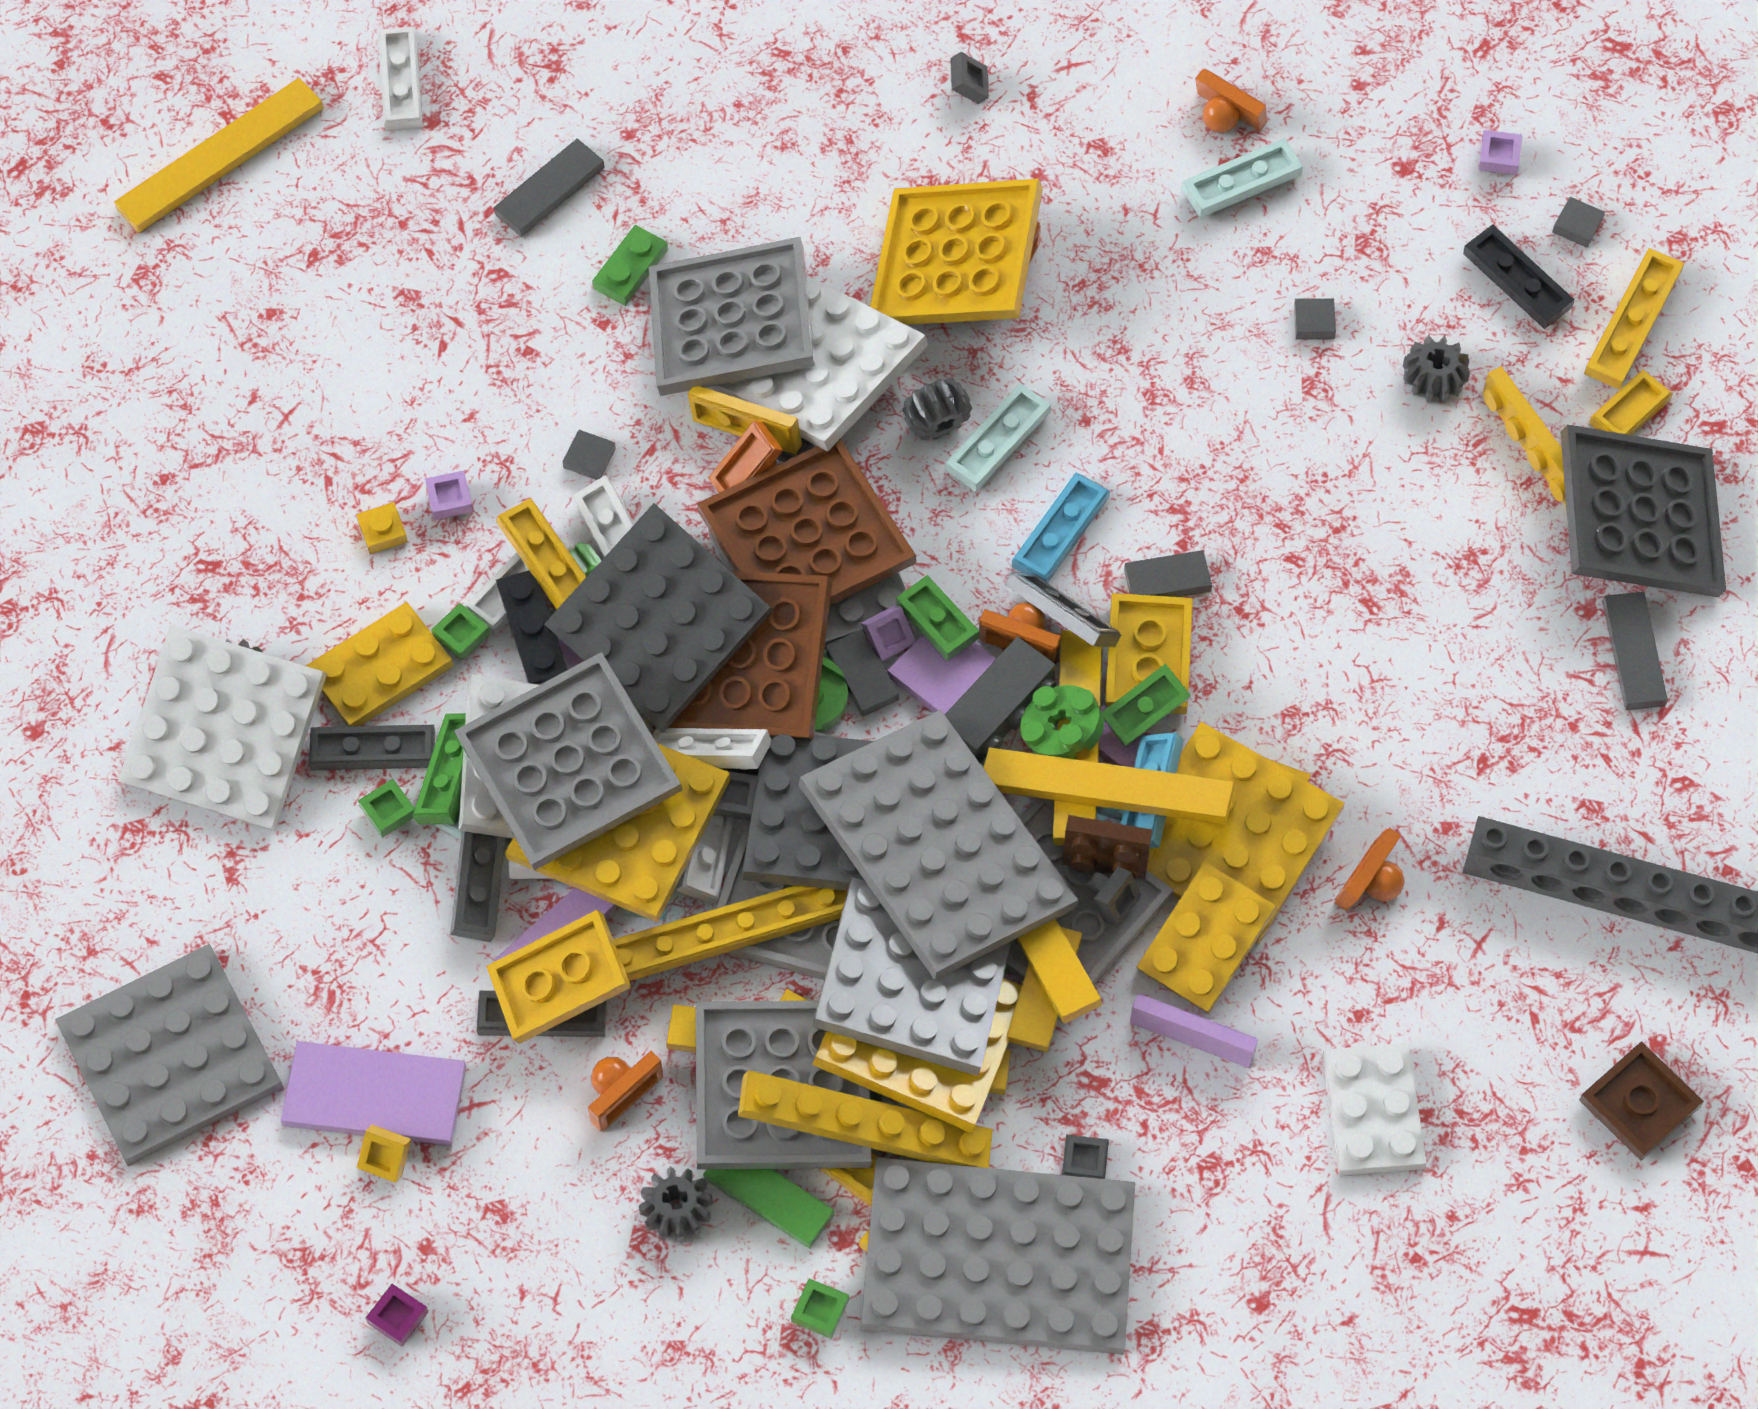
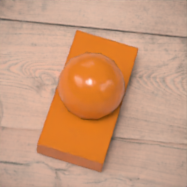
M1202 68L1195 81L1197 94L1208 100L1202 111L1205 125L1213 132L1225 133L1232 130L1237 125L1238 120H1241L1260 132L1268 122L1266 105L1206 68Z
M753 421L708 479L718 493L777 466L776 459L783 449L763 422Z
M1022 602L1016 604L1010 610L1007 617L984 609L979 620L980 641L1005 650L1018 636L1054 664H1056L1060 654L1061 636L1045 630L1047 620L1044 612L1031 603Z
M1389 827L1374 840L1334 899L1336 900L1335 904L1347 911L1358 901L1364 891L1371 898L1378 901H1390L1396 899L1402 893L1405 884L1403 871L1397 864L1388 860L1385 861L1400 839V834Z
M650 1050L632 1068L619 1057H605L599 1060L593 1068L590 1077L593 1088L600 1094L588 1106L590 1122L600 1132L605 1131L663 1078L661 1059Z

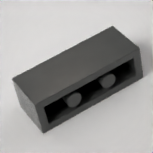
M1018 636L944 714L979 763L987 757L989 747L1000 749L1004 743L1003 738L1011 729L1015 731L1020 729L1022 715L1029 703L1033 701L1032 697L1035 691L1043 686L1056 687V682H1054L1056 664Z

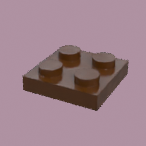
M1068 815L1063 865L1070 866L1073 870L1082 873L1101 871L1112 874L1119 866L1132 872L1134 879H1146L1153 830Z
M1642 1041L1589 1087L1579 1099L1640 1161L1646 1158L1699 1110L1704 1102Z

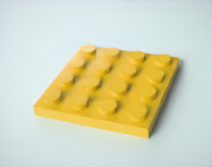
M1039 179L894 188L870 307L905 325L1018 319L1021 312L1043 186Z
M1200 722L1181 752L1176 774L1234 781L1235 790L1227 824L1166 816L1160 847L1150 848L1147 870L1174 890L1173 896L1180 900L1205 861L1277 906L1276 911L1255 942V944L1259 945L1343 811L1345 803L1207 724Z
M658 743V747L681 783L682 791L535 870L655 922L659 921L731 780L729 772ZM513 837L505 852L507 859L532 869L516 839Z
M1002 978L985 1055L978 1076L828 1031L825 1033L812 1065L972 1133L1010 1039L1007 1038V1033L1022 985Z

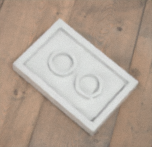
M1409 1043L1324 1049L1322 1058L1339 1176L1425 1170L1427 1162Z

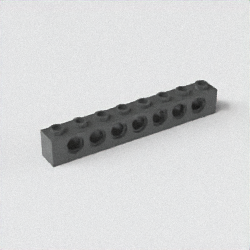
M1481 816L1477 818L1462 872L1464 874L1758 954V891Z

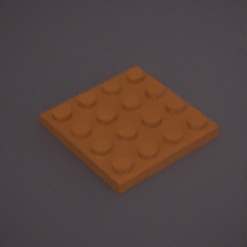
M841 439L829 451L818 446L697 503L698 513L735 571L829 576L833 580L830 605L916 564V554Z
M731 571L774 611L668 728L767 729L769 736L785 734L796 739L813 740L833 580L829 576Z

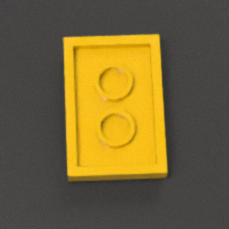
M1111 594L1110 626L1118 630L1121 637L1116 647H1108L1105 706H1111L1165 663L1189 692L1193 598ZM1188 701L1173 711L1172 714H1187Z
M408 602L400 605L305 665L327 673L321 693L346 726H362L454 667L451 657Z
M1204 861L1136 968L1209 1014L1273 916L1277 906Z
M595 910L486 966L512 1039L519 1044L631 988L604 914L599 910Z

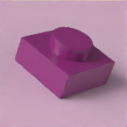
M391 1283L365 1319L367 1324L403 1347L429 1311L427 1306Z

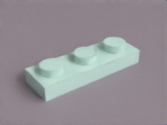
M1283 138L1184 180L1182 190L1198 216L1202 218L1301 176L1303 166L1286 139Z
M1019 383L945 462V471L977 492L1050 414L1051 404Z

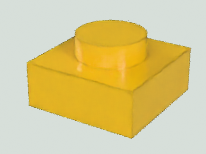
M394 502L356 514L369 554L408 542Z
M372 1124L365 1131L356 1168L396 1183L403 1175L411 1139Z

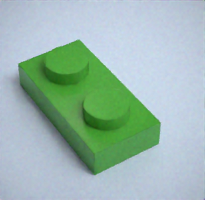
M634 225L592 280L593 289L626 306L649 276V266L657 265L668 251L667 241Z
M928 575L896 597V605L902 607L905 616L947 661L979 639V630Z
M1165 663L1102 712L1104 722L1126 748L1188 701L1191 695Z

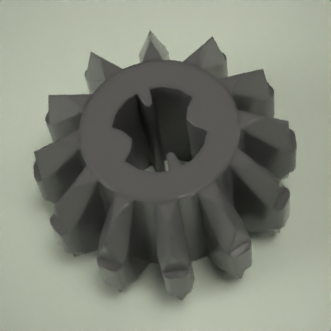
M1428 335L1424 339L1423 344L1414 342L1410 353L1404 357V384L1412 385L1411 391L1413 396L1421 393L1426 394L1427 403L1433 399V396H1438L1443 403L1449 399V394L1458 397L1462 392L1463 385L1468 382L1470 376L1468 354L1460 353V342L1448 345L1445 335L1439 342H1435Z
M947 378L945 380L937 379L931 384L925 383L921 389L914 390L912 392L913 395L904 401L905 406L902 409L905 415L904 419L914 435L919 436L921 440H928L930 438L938 439L944 434L949 435L954 429L961 428L962 423L968 421L971 417L970 412L973 408L969 402L970 398L960 382H956L954 378Z
M670 1166L667 1169L668 1178L663 1179L660 1175L654 1173L651 1176L653 1187L642 1188L641 1197L645 1201L639 1205L640 1215L647 1217L645 1226L648 1231L659 1228V1238L663 1241L670 1236L671 1232H676L677 1241L682 1243L685 1240L684 1231L689 1230L692 1234L698 1236L701 1233L699 1222L710 1221L711 1212L707 1208L713 1204L712 1194L704 1192L707 1185L703 1178L692 1181L693 1173L689 1168L682 1173L681 1177H676L675 1169ZM680 1200L681 1208L673 1210L670 1201Z

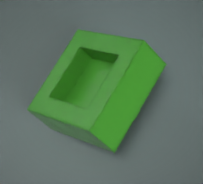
M461 603L431 629L437 641L461 661L490 635L489 626Z
M391 779L358 800L361 810L382 838L413 819L415 808L394 779Z
M809 1278L793 1311L791 1322L832 1339L849 1302V1295Z

